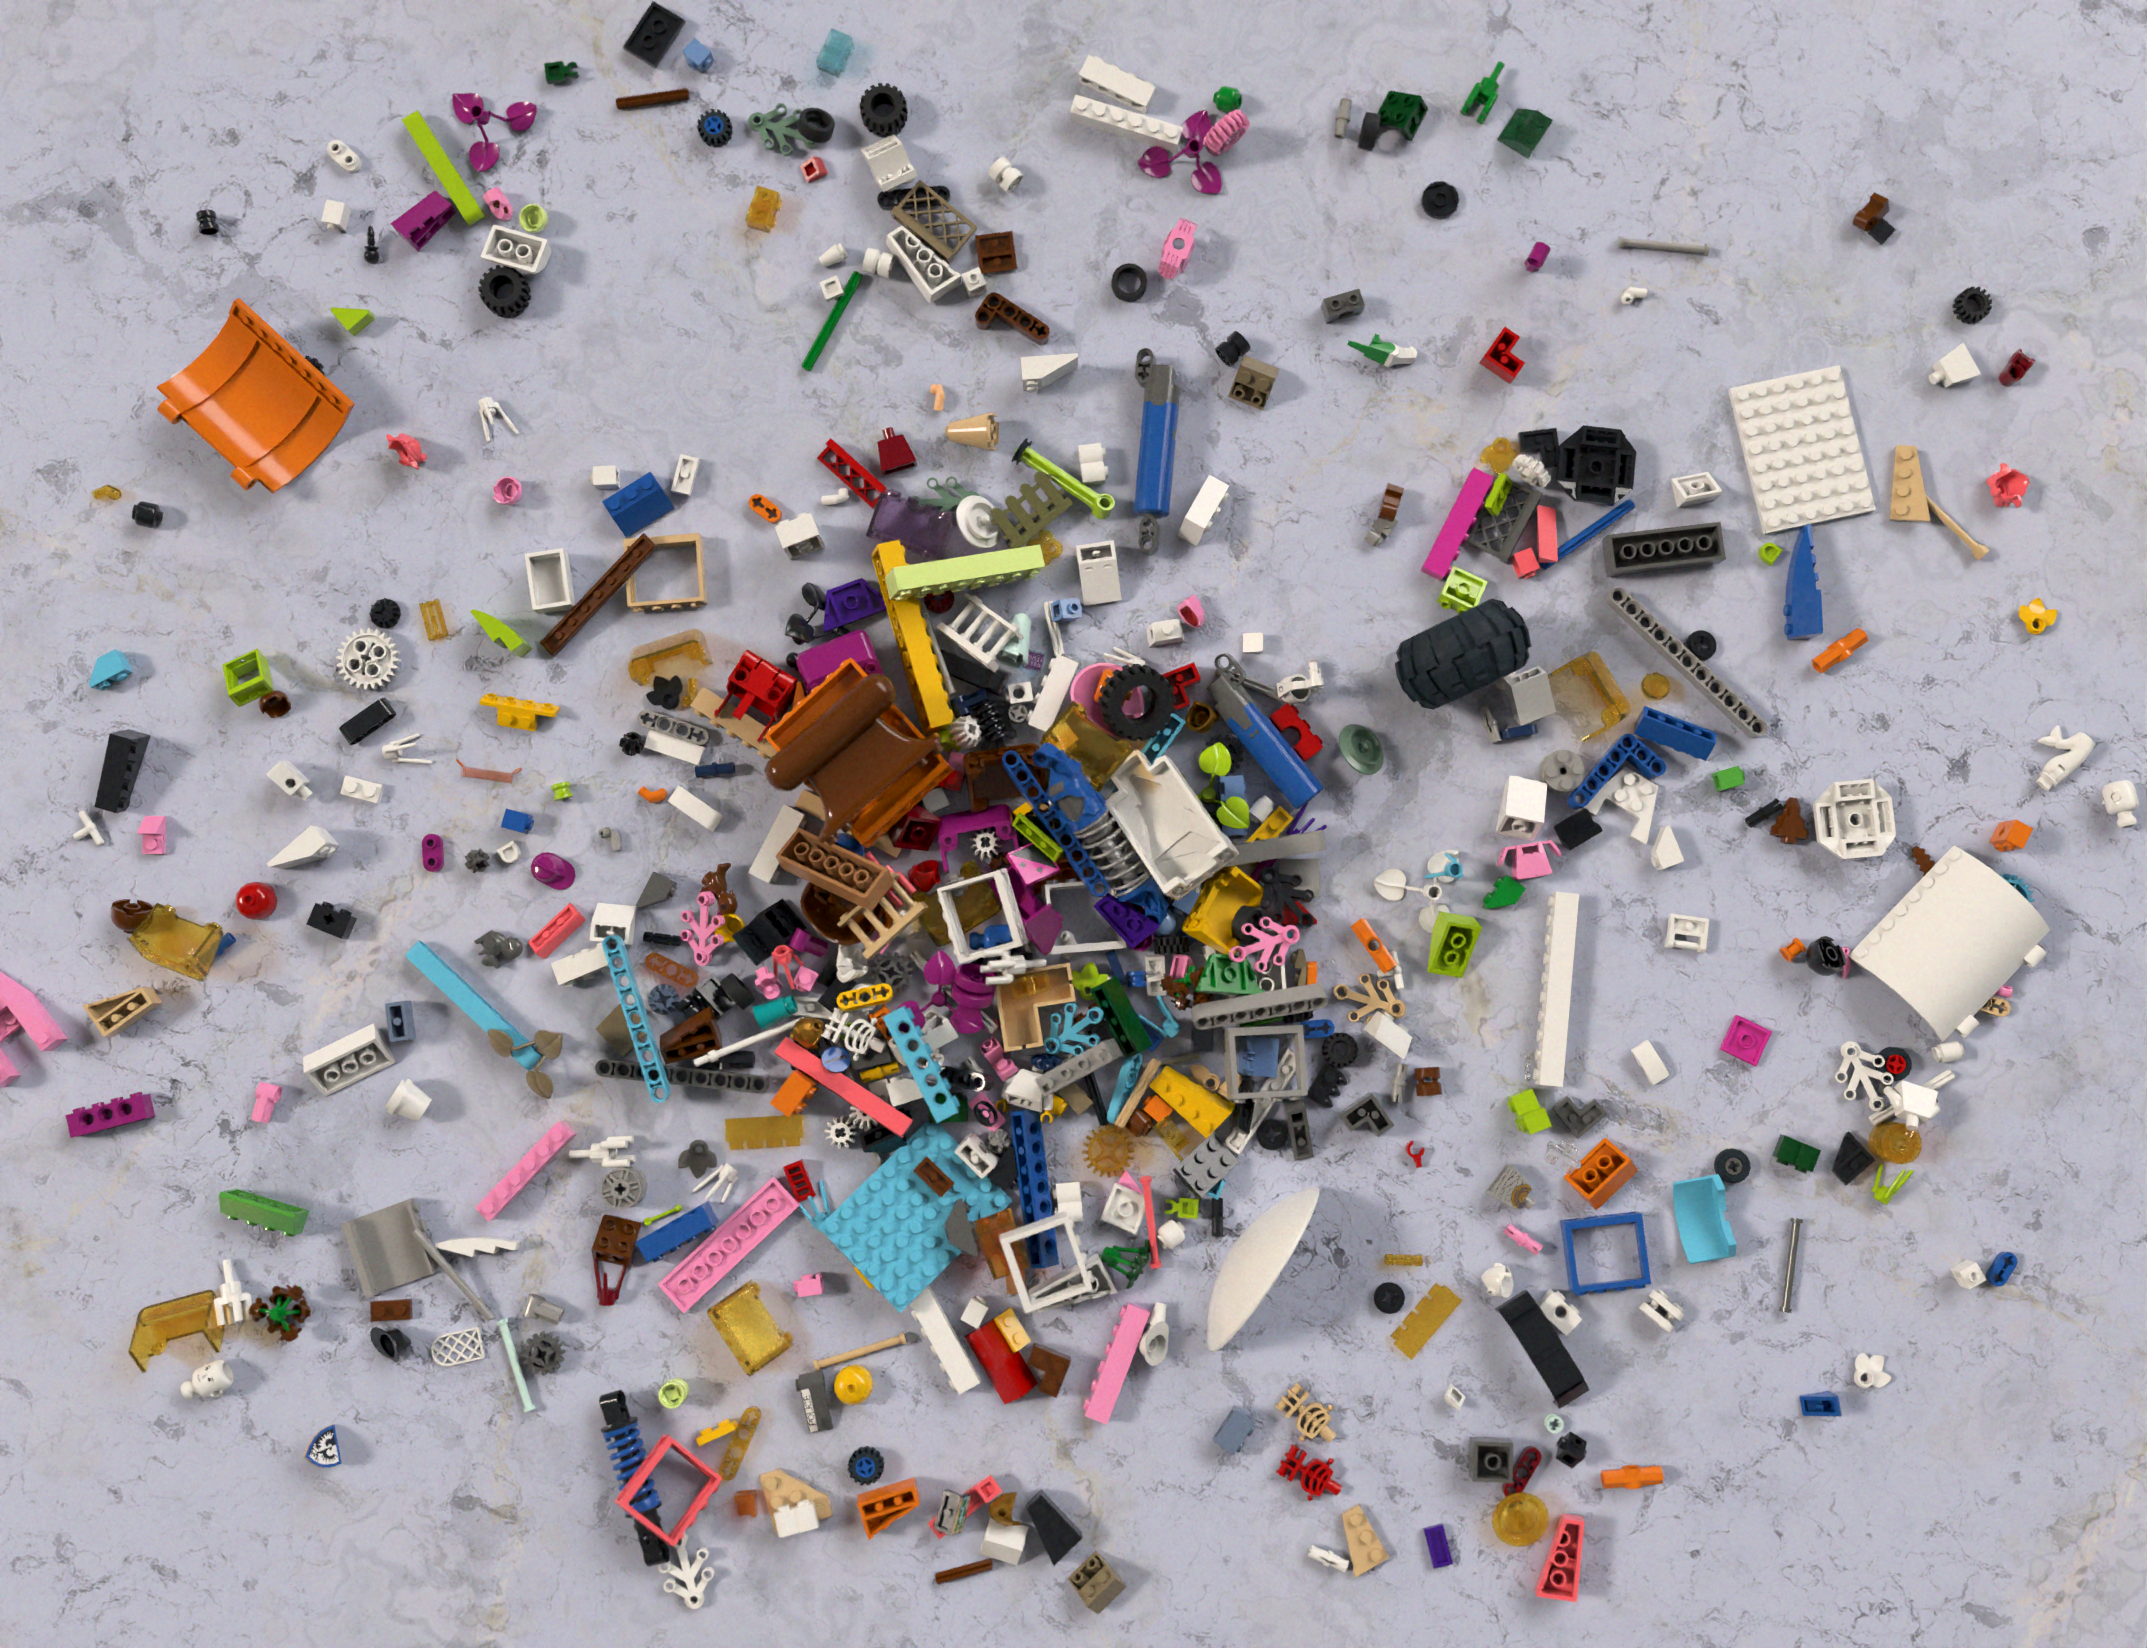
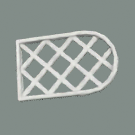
M475 1327L446 1333L438 1337L431 1347L433 1360L442 1366H454L485 1358L480 1328ZM475 1330L472 1336L467 1333L468 1331ZM459 1333H461V1335L459 1336V1338H456L455 1336H453L454 1334H459ZM476 1333L478 1334V1339H479V1340H477L476 1338H474V1336H475ZM463 1335L470 1338L466 1344L460 1340ZM448 1336L445 1342L440 1339L442 1337ZM450 1337L456 1340L453 1347L447 1344ZM471 1340L478 1343L475 1349L468 1346ZM437 1341L443 1344L440 1349L435 1348ZM458 1342L464 1346L461 1352L455 1349ZM444 1346L451 1349L448 1355L442 1352ZM479 1346H480L481 1353H479L478 1351H476ZM466 1348L472 1351L469 1357L463 1354ZM453 1351L459 1354L456 1360L449 1357ZM474 1353L477 1354L478 1356H480V1357L472 1358V1356L474 1355ZM439 1354L445 1357L443 1362L437 1359ZM461 1356L466 1359L458 1362ZM447 1359H448V1360H450V1361L453 1362V1363H445V1362H446Z

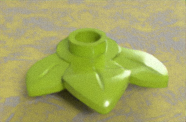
M1089 962L1081 972L1072 971L1073 980L1071 982L1079 990L1080 996L1084 1000L1091 1001L1094 1000L1092 993L1087 994L1086 989L1088 987L1092 989L1106 981L1108 975H1099L1095 964Z

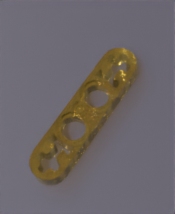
M750 1406L744 1411L721 1463L719 1476L724 1481L732 1480L737 1474L760 1422L762 1414L756 1406ZM754 1411L757 1419L754 1418L750 1426L742 1424L743 1421L747 1423L750 1416L747 1413ZM741 1429L749 1431L748 1439L740 1438L739 1431ZM734 1447H738L741 1450L742 1454L738 1458L731 1455V1449ZM730 1461L735 1462L731 1467L733 1474L725 1475L726 1471L723 1468L726 1469Z

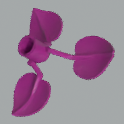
M453 93L452 95L453 108L457 118L465 124H471L475 121L485 139V142L478 141L474 143L469 150L470 162L477 172H483L492 168L500 155L498 145L493 142L489 143L483 129V125L488 124L490 116L504 122H510L511 128L520 132L532 126L537 113V106L535 104L516 102L507 108L506 114L508 118H504L491 111H486L482 98L475 93Z
M1207 110L1194 113L1184 122L1182 135L1189 141L1178 154L1168 159V153L1165 149L1153 146L1148 148L1138 160V165L1144 173L1154 178H1161L1170 172L1169 163L1185 154L1188 158L1196 159L1197 170L1193 171L1191 175L1192 186L1198 192L1206 194H1218L1221 191L1222 181L1218 168L1211 162H1205L1201 167L1199 164V153L1202 149L1204 137L1212 128Z
M939 950L927 961L923 970L924 978L928 983L932 985L938 984V990L932 994V1001L922 1009L919 1008L916 1001H906L898 1008L904 1005L906 1009L910 1007L915 1017L912 1020L915 1026L919 1025L921 1029L925 1025V1016L922 1012L931 1005L936 1007L947 1006L954 1013L950 1016L949 1022L954 1030L959 1033L971 1034L984 1028L979 1008H970L958 1004L955 1010L947 1002V995L942 991V984L951 985L954 982L956 968L951 958L945 952ZM903 1022L899 1025V1030L908 1033L910 1026Z

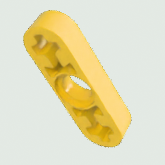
M885 983L846 991L838 995L837 1004L839 1009L845 1012L884 1004L892 1000L893 991L891 986ZM883 989L889 992L886 993V997L881 995ZM873 991L876 993V1000H874ZM861 994H870V1000L867 1002L860 1001ZM855 995L858 1004H855L853 996ZM844 998H847L849 1001L847 1006L842 1003Z

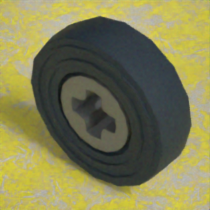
M1734 1148L1721 1151L1716 1156L1714 1162L1716 1174H1719L1724 1182L1731 1184L1740 1183L1745 1180L1751 1169L1747 1155L1741 1150ZM1730 1161L1737 1164L1734 1167L1735 1171L1728 1168L1731 1165Z

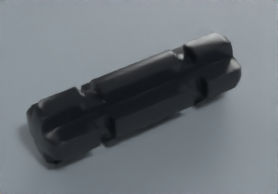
M644 932L643 934L644 942L671 944L672 946L681 945L680 936L661 933L653 934V932Z

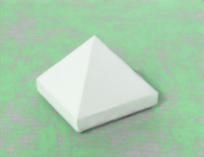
M1452 1384L1449 1385L1444 1396L1446 1403L1458 1411L1461 1409L1466 1398Z

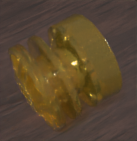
M1885 1121L1872 1129L1869 1135V1147L1871 1152L1884 1162L1907 1164L1913 1162L1919 1156L1922 1149V1140L1916 1130L1906 1129V1124Z

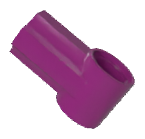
M1543 242L1535 243L1524 262L1526 270L1532 273L1533 271H1538L1543 266L1551 251L1547 244Z
M798 927L789 943V946L804 953L806 951L820 958L826 955L828 951V943L814 937L811 933Z

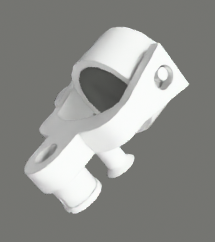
M1318 660L1307 661L1310 668L1308 670L1310 679H1307L1302 674H1295L1285 677L1280 683H1277L1278 698H1282L1283 701L1292 705L1306 701L1309 696L1320 692V689H1324V680L1320 672L1321 668L1317 669Z

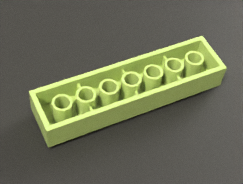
M1039 544L894 567L885 577L890 600L904 601L911 596L922 598L929 593L941 595L945 593L944 591L959 592L966 587L977 589L984 584L990 587L998 585L999 582L1003 581L1009 584L1021 578L1024 581L1032 580L1045 567Z

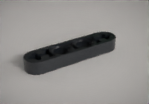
M930 186L938 195H940V192H943L945 195L944 200L950 201V192L947 187ZM920 187L916 191V198L921 193L927 194V191ZM912 188L880 192L877 197L879 207L883 210H892L895 206L899 205L900 196L907 195ZM894 196H896L897 204H894ZM884 197H888V204H884ZM938 200L930 201V206H941V203ZM927 201L916 202L917 208L928 207ZM906 203L902 209L915 208L914 203Z

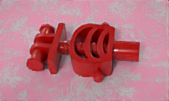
M1291 1444L1288 1453L1285 1452L1284 1454L1287 1459L1280 1461L1281 1466L1276 1470V1473L1285 1477L1286 1471L1290 1469L1287 1480L1292 1482L1297 1471L1300 1472V1485L1304 1491L1309 1493L1307 1496L1308 1501L1313 1500V1495L1321 1496L1324 1489L1337 1496L1342 1485L1330 1479L1333 1470L1329 1466L1333 1464L1334 1460L1329 1458L1327 1463L1319 1458H1314L1306 1465H1303L1302 1462L1307 1455L1306 1451L1302 1449L1298 1458H1296L1295 1455L1300 1449ZM1290 1460L1295 1462L1293 1466L1289 1464ZM1319 1464L1313 1470L1310 1469L1312 1466ZM1306 1476L1309 1477L1308 1486L1304 1483ZM1313 1481H1316V1482H1315V1485H1314V1489H1313V1488H1312Z

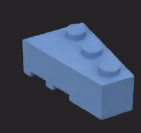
M1243 775L1223 776L1217 780L1218 798L1220 801L1226 803V800L1230 797H1240L1244 800L1246 783L1244 782ZM1220 822L1221 832L1227 837L1245 836L1246 831H1249V827L1234 829Z

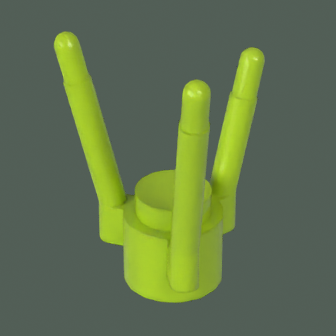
M1880 1163L1875 1184L1871 1190L1874 1192L1873 1198L1888 1205L1889 1201L1912 1175L1913 1170H1910L1903 1177L1906 1173V1170L1903 1169L1889 1188L1884 1185L1879 1187L1883 1164Z

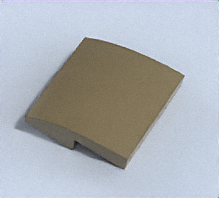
M620 1003L598 1025L596 1030L625 1058L635 1047ZM635 1013L633 1021L639 1024L641 1017ZM640 1032L639 1040L642 1041L647 1035L644 1032Z

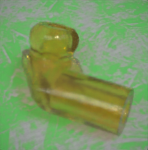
M105 485L92 491V495L96 500L104 496L111 498V500H118L121 498V491L112 485Z
M696 678L688 679V696L682 697L684 706L691 705L698 694V681Z

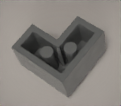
M1370 1092L1337 1114L1351 1132L1366 1122L1375 1136L1379 1137L1394 1126L1377 1099Z

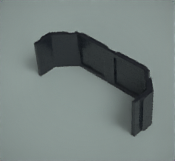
M1527 1290L1520 1292L1495 1308L1512 1329L1554 1398L1553 1403L1559 1409L1589 1391L1579 1368L1561 1342L1546 1315Z

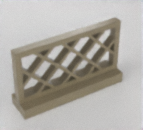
M921 180L915 184L899 205L890 211L895 221L904 226L949 265L954 260V256L978 229L975 224ZM922 187L927 191V198H916V191ZM938 200L941 203L940 210H930V201ZM927 201L928 211L917 212L916 202ZM906 203H914L915 212H906L902 208ZM952 212L956 216V221L945 222L944 213ZM942 213L943 222L932 223L931 214ZM929 214L930 224L918 222V215ZM967 224L971 229L966 234H959L958 225ZM956 225L957 234L946 235L945 226ZM943 226L944 236H935L932 232V227ZM958 238V245L954 250L947 246V239Z

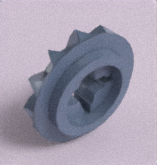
M657 985L651 989L648 996L649 1006L657 1014H670L679 1003V994L671 985ZM661 993L664 996H671L666 1000V1007L663 1002L656 1003L661 998Z

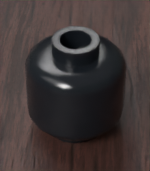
M140 501L138 505L133 507L132 519L139 526L155 528L157 523H162L163 512L160 511L157 504Z

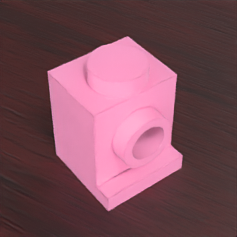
M818 1272L816 1277H813V1274L802 1275L801 1279L794 1281V1291L798 1292V1297L819 1295L824 1292L822 1272Z

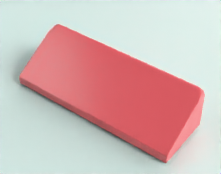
M1537 505L1538 563L1558 562L1556 509Z
M569 903L528 944L538 956L545 959L581 926L586 919Z

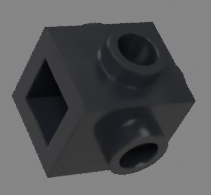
M1570 1431L1567 1435L1559 1438L1556 1445L1558 1450L1555 1458L1573 1469L1585 1458L1587 1441Z

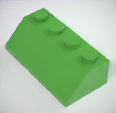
M236 1188L219 1193L220 1213L226 1214L228 1219L246 1220V1224L253 1226L260 1224L264 1226L265 1230L283 1231V1235L294 1237V1235L303 1232L309 1213L307 1209Z

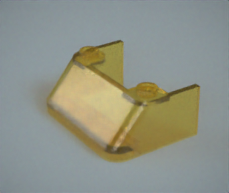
M1589 651L1548 675V679L1569 667L1577 676L1588 675L1605 703L1606 708L1601 712V720L1605 726L1583 738L1584 742L1616 725L1631 713L1630 704L1601 656L1595 651Z
M205 1290L149 1305L138 1313L128 1353L142 1373L147 1372L150 1357L163 1353L168 1341L203 1332L216 1353L220 1352L225 1327L224 1325L217 1326L214 1299L218 1297L213 1290Z

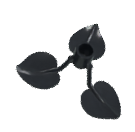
M810 582L803 585L802 596L810 606L814 607V610L807 620L799 614H792L786 624L785 636L792 637L797 645H802L831 634L835 635L834 639L851 633L847 628L839 627L837 631L832 630L813 635L814 629L808 623L816 614L818 608L822 611L825 610L826 596L819 587Z

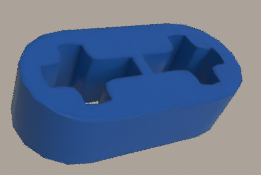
M1327 1019L1308 1020L1299 1023V1025H1303V1028L1304 1024H1307L1308 1027H1314V1031H1308V1035H1305V1032H1303L1304 1038L1328 1037L1333 1034L1335 1028L1332 1021ZM1325 1022L1331 1027L1327 1030L1326 1034H1324L1323 1030H1317V1027L1323 1026Z
M2000 1252L1986 1273L1987 1281L1994 1286H2003L2017 1266L2016 1256L2010 1252ZM2004 1257L2008 1258L2009 1264H2005ZM1994 1274H1998V1277H2000L1999 1281L1995 1280Z

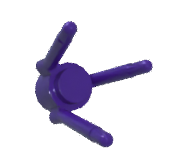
M1308 802L1301 807L1290 828L1285 832L1287 835L1304 833L1315 821V818H1312L1300 831L1297 828L1294 830ZM1323 825L1317 830H1324L1327 828V825Z

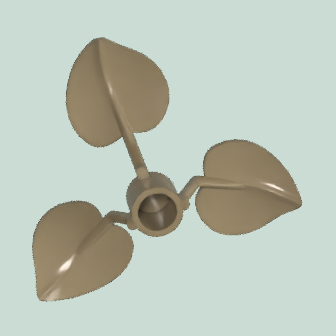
M488 1029L487 1034L493 1050L503 1057L511 1056L512 1051L536 1044L537 1051L544 1055L534 1071L530 1070L526 1073V1081L534 1093L547 1099L551 1098L554 1090L553 1083L545 1073L539 1072V1068L546 1057L549 1059L559 1057L562 1049V1033L539 1030L535 1033L533 1041L514 1047L513 1039L508 1034L497 1029Z

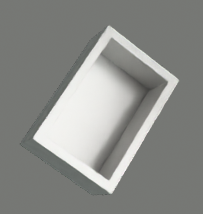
M560 548L525 554L533 611L537 614L572 609L575 606L568 552Z

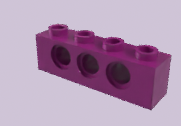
M142 1092L130 1094V1098L125 1100L123 1097L111 1099V1103L106 1105L104 1102L92 1104L91 1109L85 1110V1107L72 1110V1114L65 1115L70 1138L81 1137L155 1117L151 1095H143ZM128 1105H130L132 1108L130 1114L127 1112ZM109 1110L113 1113L111 1119L108 1117ZM90 1115L93 1116L92 1124L89 1122Z

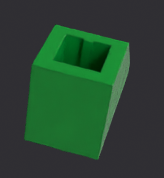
M1508 875L1502 878L1499 876L1493 884L1495 888L1492 893L1488 892L1482 900L1484 902L1482 908L1490 909L1516 904L1526 888Z

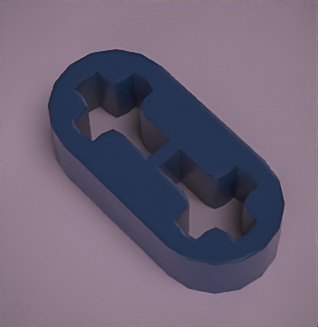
M1537 724L1501 730L1502 738L1505 740L1538 734Z
M1115 950L1106 952L1105 954L1113 975L1117 976L1121 986L1127 984Z

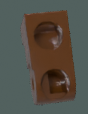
M1874 192L1868 204L1855 215L1853 225L1866 232L1871 230L1889 212V200Z
M1390 483L1387 484L1382 496L1378 518L1391 522L1394 521L1404 488Z

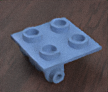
M1241 1036L1238 1074L1277 1078L1279 1039Z

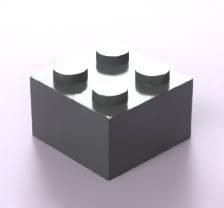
M1469 1436L1468 1477L1473 1482L1512 1483L1514 1443L1509 1438Z

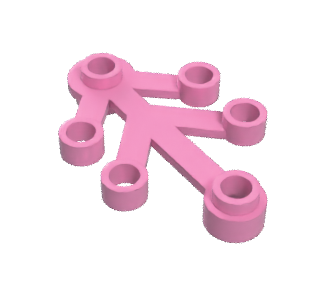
M711 891L701 892L697 896V903L701 905L700 925L691 910H685L681 913L682 921L688 922L699 938L698 944L693 937L691 929H685L680 932L681 939L688 941L694 950V960L699 966L708 965L712 960V952L724 943L723 936L717 934L711 937V943L707 946V939L719 927L725 924L724 917L717 915L712 917L711 924L708 926V907L712 906L715 902L714 894Z
M1262 917L1259 921L1261 928H1270L1279 933V935L1272 937L1254 928L1251 923H1246L1241 928L1242 933L1252 935L1262 941L1246 947L1234 946L1229 951V957L1234 962H1241L1245 959L1246 955L1264 949L1260 960L1254 964V969L1257 972H1264L1267 969V962L1275 945L1282 942L1278 954L1272 957V963L1277 966L1283 965L1289 946L1298 942L1300 938V932L1296 926L1287 925L1283 927L1273 922L1269 917ZM1265 919L1269 922L1268 926L1263 925ZM1247 925L1251 928L1249 933L1245 931ZM1289 931L1292 932V938L1287 937ZM1236 950L1239 952L1237 958L1234 957V951ZM1277 956L1281 958L1280 963H1277L1275 960ZM1260 962L1263 964V969L1261 970L1258 968Z

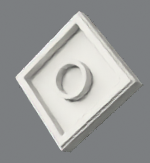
M1114 1183L1100 1220L1136 1235L1146 1212L1144 1195Z

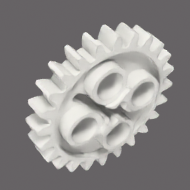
M368 628L367 633L364 629H360V634L353 631L354 637L346 636L348 642H341L344 649H338L342 656L336 657L341 660V663H338L337 666L343 668L339 673L346 675L344 680L350 681L352 686L357 684L359 689H362L364 686V689L369 691L371 686L377 690V684L385 687L384 681L391 682L390 675L396 677L393 670L400 669L395 665L401 662V660L396 658L400 652L394 650L398 645L395 643L391 644L394 639L391 637L387 638L388 634L384 632L381 634V631L378 629L373 632V629ZM363 643H365V644H366L365 650L362 651V652H360V650H359L360 645L363 644ZM384 649V654L378 657V651ZM359 661V668L354 670V663ZM378 667L377 674L372 675V669Z

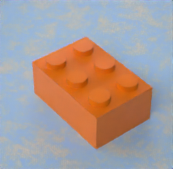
M795 1070L790 1074L770 1104L787 1117L801 1114L807 1106L805 1101L808 1098H812L819 1088L816 1087L818 1082L800 1070Z

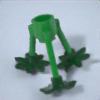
M1145 1239V1246L1139 1249L1113 1245L1112 1248L1105 1247L1103 1250L1102 1262L1107 1263V1266L1116 1269L1129 1279L1126 1289L1131 1288L1134 1281L1138 1279L1139 1274L1144 1273L1141 1267H1144L1149 1260V1240ZM1119 1252L1139 1253L1141 1256L1138 1257L1136 1255L1135 1261L1130 1262L1122 1259ZM1120 1262L1128 1265L1132 1271L1127 1272L1116 1264Z

